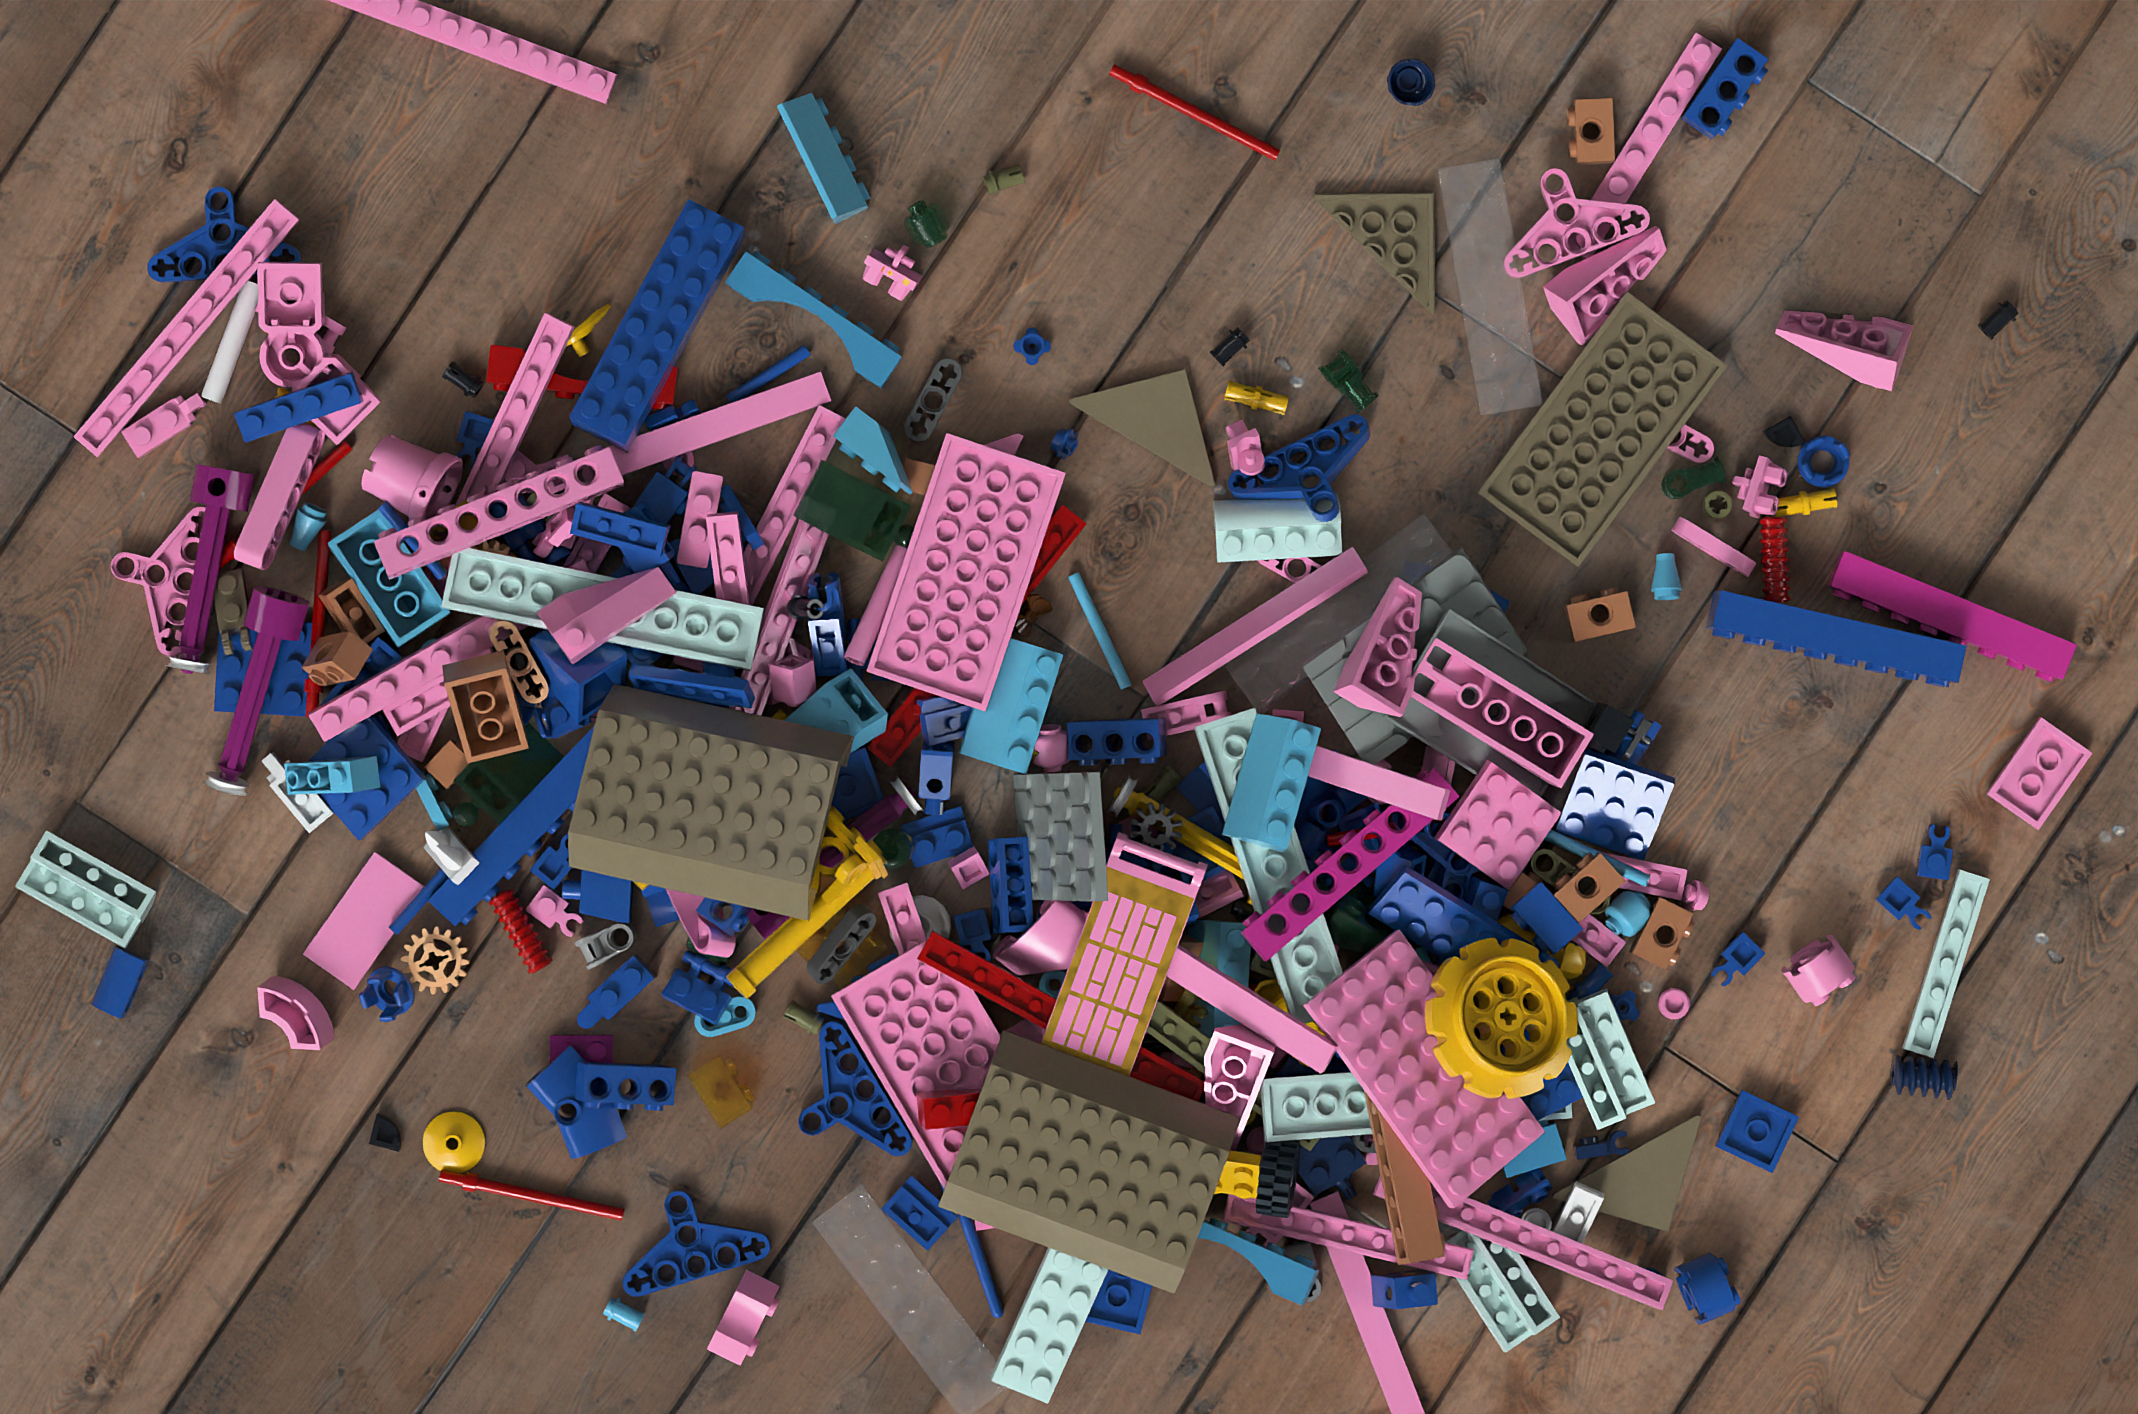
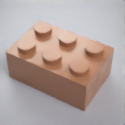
M504 650L442 665L445 688L467 764L529 748L525 724Z

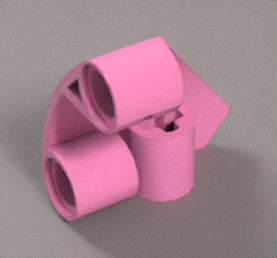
M666 889L697 951L702 954L725 958L730 957L735 949V934L733 937L696 911L705 897ZM723 908L719 912L720 919H723Z
M1045 900L1040 908L1041 917L1018 939L1012 935L1006 936L996 947L993 957L1016 975L1068 969L1088 913L1080 910L1071 901Z

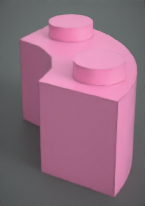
M271 976L257 987L260 1017L272 1020L283 1029L288 1036L291 1049L321 1050L335 1038L332 1022L326 1009L318 998L301 984L284 977Z
M746 1270L707 1350L740 1366L746 1355L752 1357L760 1342L755 1336L765 1315L772 1317L780 1301L774 1298L780 1286Z

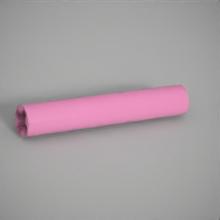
M898 545L894 547L844 654V658L853 664L864 666L878 636L907 552L905 547Z

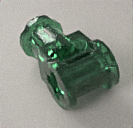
M1342 348L1338 350V355L1327 365L1318 367L1319 372L1327 382L1341 395L1345 393L1354 403L1357 413H1360L1379 396L1377 392L1373 393L1361 379L1364 375L1359 371V367ZM1341 364H1344V366L1338 372L1333 374V371L1335 369H1337ZM1354 387L1360 392L1363 398L1358 394Z
M1714 456L1710 462L1686 470L1678 469L1670 472L1663 478L1661 488L1665 496L1676 500L1706 485L1718 481L1721 484L1725 483L1726 476L1718 456ZM1674 477L1677 481L1683 480L1684 486L1680 488V493L1677 488H1671L1670 484L1674 482Z

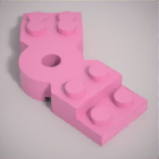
M258 262L259 327L269 334L261 345L259 355L260 364L265 375L276 385L292 387V391H296L353 371L364 401L311 420L338 445L382 400L360 379L361 375L339 354H326L324 343L317 333L325 323L322 262ZM286 349H296L300 354V361L297 363L288 361L285 356Z

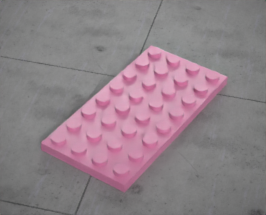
M946 433L867 672L986 712L1066 473Z
M1399 929L1382 940L1303 1004V1006L1326 1038L1338 1046L1336 1052L1448 1207L1455 1208L1545 1133V1131L1520 1097L1508 1099L1504 1091L1500 1097L1493 1099L1477 1095L1464 1088V1078L1462 1075L1450 1077L1440 1065L1433 1052V1048L1437 1045L1438 1040L1435 1035L1427 1033L1425 1023L1426 1000L1436 997V991L1431 987L1433 975Z
M925 940L832 994L831 997L945 1189L968 1125L925 1130L918 1120L916 1093L947 1089H982L1001 1035L973 989L917 959L927 941Z

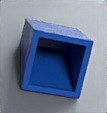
M548 629L536 632L530 639V653L548 686L577 724L599 710L614 684L626 686L627 653L616 643L605 642L572 665Z

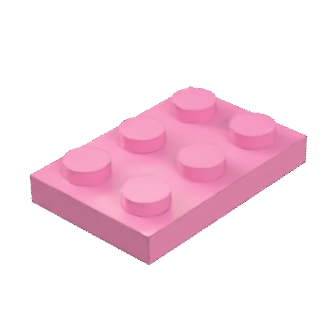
M2039 717L1986 792V795L2036 830H2039L2090 758L2092 752L2042 717Z

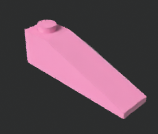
M1654 226L1564 269L1543 286L1551 310L1578 344L1584 345L1596 334L1625 293L1630 290L1637 280H1644L1665 254L1667 249L1660 228Z
M1785 310L1775 334L1861 383L1892 391L1903 363L1913 325L1884 317H1872V321L1854 320V315H1843L1842 319L1826 318L1823 313Z
M656 567L563 594L536 613L573 665L675 595L676 591L660 568Z
M1398 577L1393 578L1347 659L1333 692L1357 707L1398 717L1403 716L1414 690L1415 678H1412L1413 661L1417 659V649H1414L1416 630L1419 629L1421 591Z
M1243 1024L1215 1028L1204 1056L1205 1104L1240 1117L1230 1151H1236L1276 1047L1275 1044Z

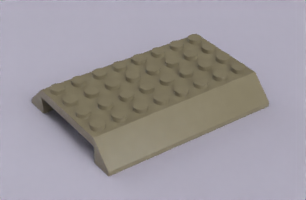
M614 684L598 710L568 831L569 867L809 921L817 891L811 886L840 767H847L854 736Z
M1003 1030L938 1207L1175 1294L1229 1155L1240 1117Z

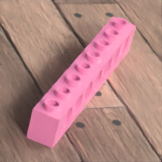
M601 445L595 446L584 452L585 457L573 461L572 457H568L556 462V468L545 473L543 469L535 470L525 475L527 480L518 484H514L513 480L497 486V492L488 496H485L484 492L475 494L466 499L468 504L458 508L455 507V504H451L437 510L438 516L426 520L425 516H421L407 523L408 528L398 532L396 528H391L379 533V539L375 540L374 544L389 580L576 505L579 501L584 502L624 486V480L610 447L603 449ZM585 467L591 468L595 472V478L588 483L581 482L577 477L578 471ZM554 479H560L566 484V489L561 494H552L548 490V484ZM524 491H531L536 495L537 500L531 506H523L518 500L520 494ZM494 503H502L507 507V513L502 518H494L489 513L490 507ZM468 514L474 515L478 519L477 526L472 530L463 529L460 526V520L463 516ZM437 526L445 527L448 530V537L442 542H436L430 537L432 529ZM407 538H413L419 543L417 551L412 554L404 553L401 550V544Z

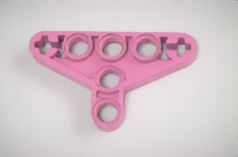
M1550 169L1540 179V189L1548 211L1506 255L1503 267L1506 274L1512 278L1525 277L1643 232L1649 225V213L1645 208L1638 205L1576 199L1566 173L1561 169ZM1556 174L1562 178L1563 187L1560 191L1552 192L1548 190L1545 182L1549 175ZM1569 204L1572 206L1574 217L1570 221H1562L1558 218L1556 211L1559 205ZM1632 211L1636 215L1643 216V220L1639 223L1640 228L1630 224L1623 227L1626 234H1620V225L1614 217L1620 215V222L1631 217L1630 212ZM1609 222L1613 225L1615 232L1611 239L1605 240L1598 236L1597 227L1600 223ZM1572 233H1579L1584 237L1585 246L1583 249L1575 251L1568 246L1567 240ZM1550 244L1555 248L1556 255L1552 261L1546 262L1540 259L1538 250L1541 245ZM1533 249V259L1538 267L1533 268L1532 262H1529L1522 266V272H1518L1516 268H1510L1509 264L1513 262L1512 256L1517 255L1519 259H1524L1530 256L1526 250Z
M206 507L193 508L150 558L122 552L117 554L111 562V570L116 578L144 586L156 644L159 651L167 656L181 654L179 646L173 647L171 651L168 650V645L164 643V638L171 637L173 628H165L167 621L173 625H184L185 618L181 621L175 620L171 616V608L176 603H183L187 607L190 590L181 589L178 579L185 572L193 575L196 560H191L187 557L186 547L192 542L199 543L200 538L188 537L190 530L197 533L198 523L194 522V517L201 516L202 512H205ZM124 557H128L134 562V570L129 575H122L118 570V562ZM153 565H160L165 571V576L161 582L154 583L148 577L149 568ZM176 630L175 639L181 641V630Z

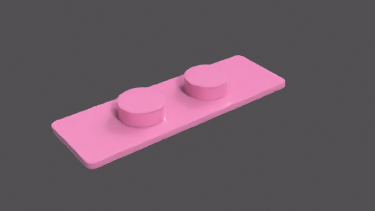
M697 471L692 473L677 556L678 564L700 568L708 567L710 546L706 516L707 514H716L718 511L723 477L720 475Z

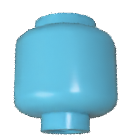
M1625 890L1612 900L1605 910L1607 917L1605 923L1615 935L1622 934L1632 937L1646 925L1651 915L1652 906L1642 893Z

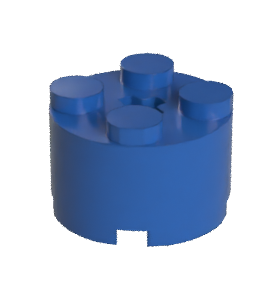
M1707 1253L1674 1268V1272L1681 1273V1276L1677 1277L1676 1281L1688 1310L1690 1311L1695 1308L1699 1315L1694 1318L1698 1325L1735 1311V1306L1741 1303L1736 1288L1734 1286L1730 1287L1726 1275H1729V1270L1722 1257L1717 1259L1712 1253Z

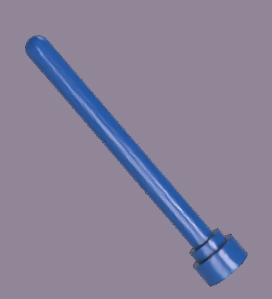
M957 1214L991 1314L995 1318H1000L1003 1316L1004 1310L973 1220Z

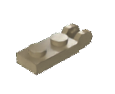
M242 569L219 573L214 601L225 655H230L234 652L231 634L241 633V644L245 651L253 650L250 632L252 629L243 625L249 607L244 573Z

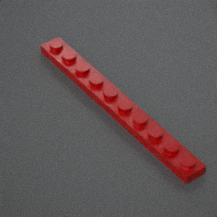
M1063 504L1050 519L1022 604L1087 525V523ZM914 688L887 722L886 731L874 738L867 749L888 766L892 767L922 730L919 715L921 714V709L917 700L936 695Z
M932 930L917 957L918 960L1046 1030L1057 1000L1056 998ZM1140 1046L1130 1077L1195 1101L1199 1100L1204 1091L1205 1080Z

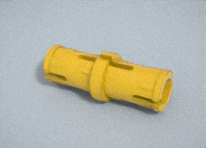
M1229 380L1224 400L1251 406L1250 409L1253 410L1259 408L1285 415L1289 396L1263 390V386L1256 385V387Z
M1830 488L1811 493L1799 491V495L1778 498V507H1785L1777 509L1774 517L1798 513L1810 515V511L1832 507L1837 508V499L1824 500L1825 498L1836 497L1835 489Z

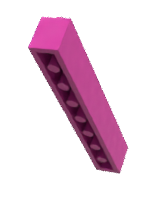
M1846 551L1840 552L1827 587L1834 589L1832 595L1850 601L1851 597L1863 601L1861 604L1863 608L1879 613L1880 608L1891 612L1890 618L1895 621L1908 624L1909 620L1921 624L1919 630L1937 636L1938 632L1950 636L1949 642L1967 645L1968 643L1978 647V654L1993 660L1996 655L2008 659L2006 662L2007 666L2020 671H2024L2025 667L2037 671L2035 677L2053 683L2054 678L2057 680L2064 679L2077 644Z

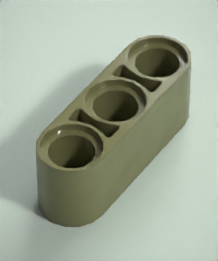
M1548 849L1536 850L1528 863L1530 870L1553 888V884L1568 872L1574 874L1578 870ZM1542 854L1549 855L1552 860L1550 869L1545 872L1539 871L1536 867V859ZM1587 876L1581 878L1578 883L1579 891L1582 894H1589L1594 889V881ZM1610 897L1604 900L1599 907L1595 908L1591 914L1604 912L1610 904Z

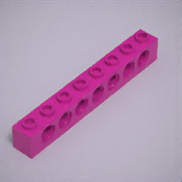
M1424 768L1414 776V778L1450 789L1446 808L1460 797L1436 768L1432 769L1429 773ZM1389 804L1390 806L1382 813L1377 809L1374 810L1363 820L1366 826L1358 833L1353 829L1338 841L1342 847L1333 854L1330 850H1327L1314 861L1318 865L1316 869L1310 874L1304 870L1291 881L1294 887L1285 895L1281 890L1266 902L1270 908L1262 915L1258 911L1254 912L1243 922L1246 928L1240 933L1264 961L1269 960L1430 823L1433 818ZM1397 813L1403 818L1404 824L1401 830H1394L1389 826L1388 817L1390 814ZM1366 834H1375L1379 838L1380 845L1377 850L1372 851L1366 848L1364 844ZM1343 854H1350L1355 858L1356 866L1354 870L1346 871L1341 867L1340 858ZM1319 874H1325L1331 878L1332 887L1329 891H1321L1317 887L1316 878ZM1297 894L1305 896L1308 901V907L1304 912L1296 911L1292 906V899ZM1271 915H1278L1283 919L1284 928L1281 932H1273L1268 927V919Z

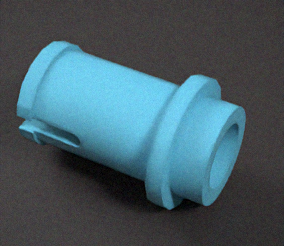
M611 1297L603 1312L604 1315L608 1316L607 1320L610 1321L612 1318L636 1332L645 1314L620 1302L621 1298L618 1297L616 1300Z

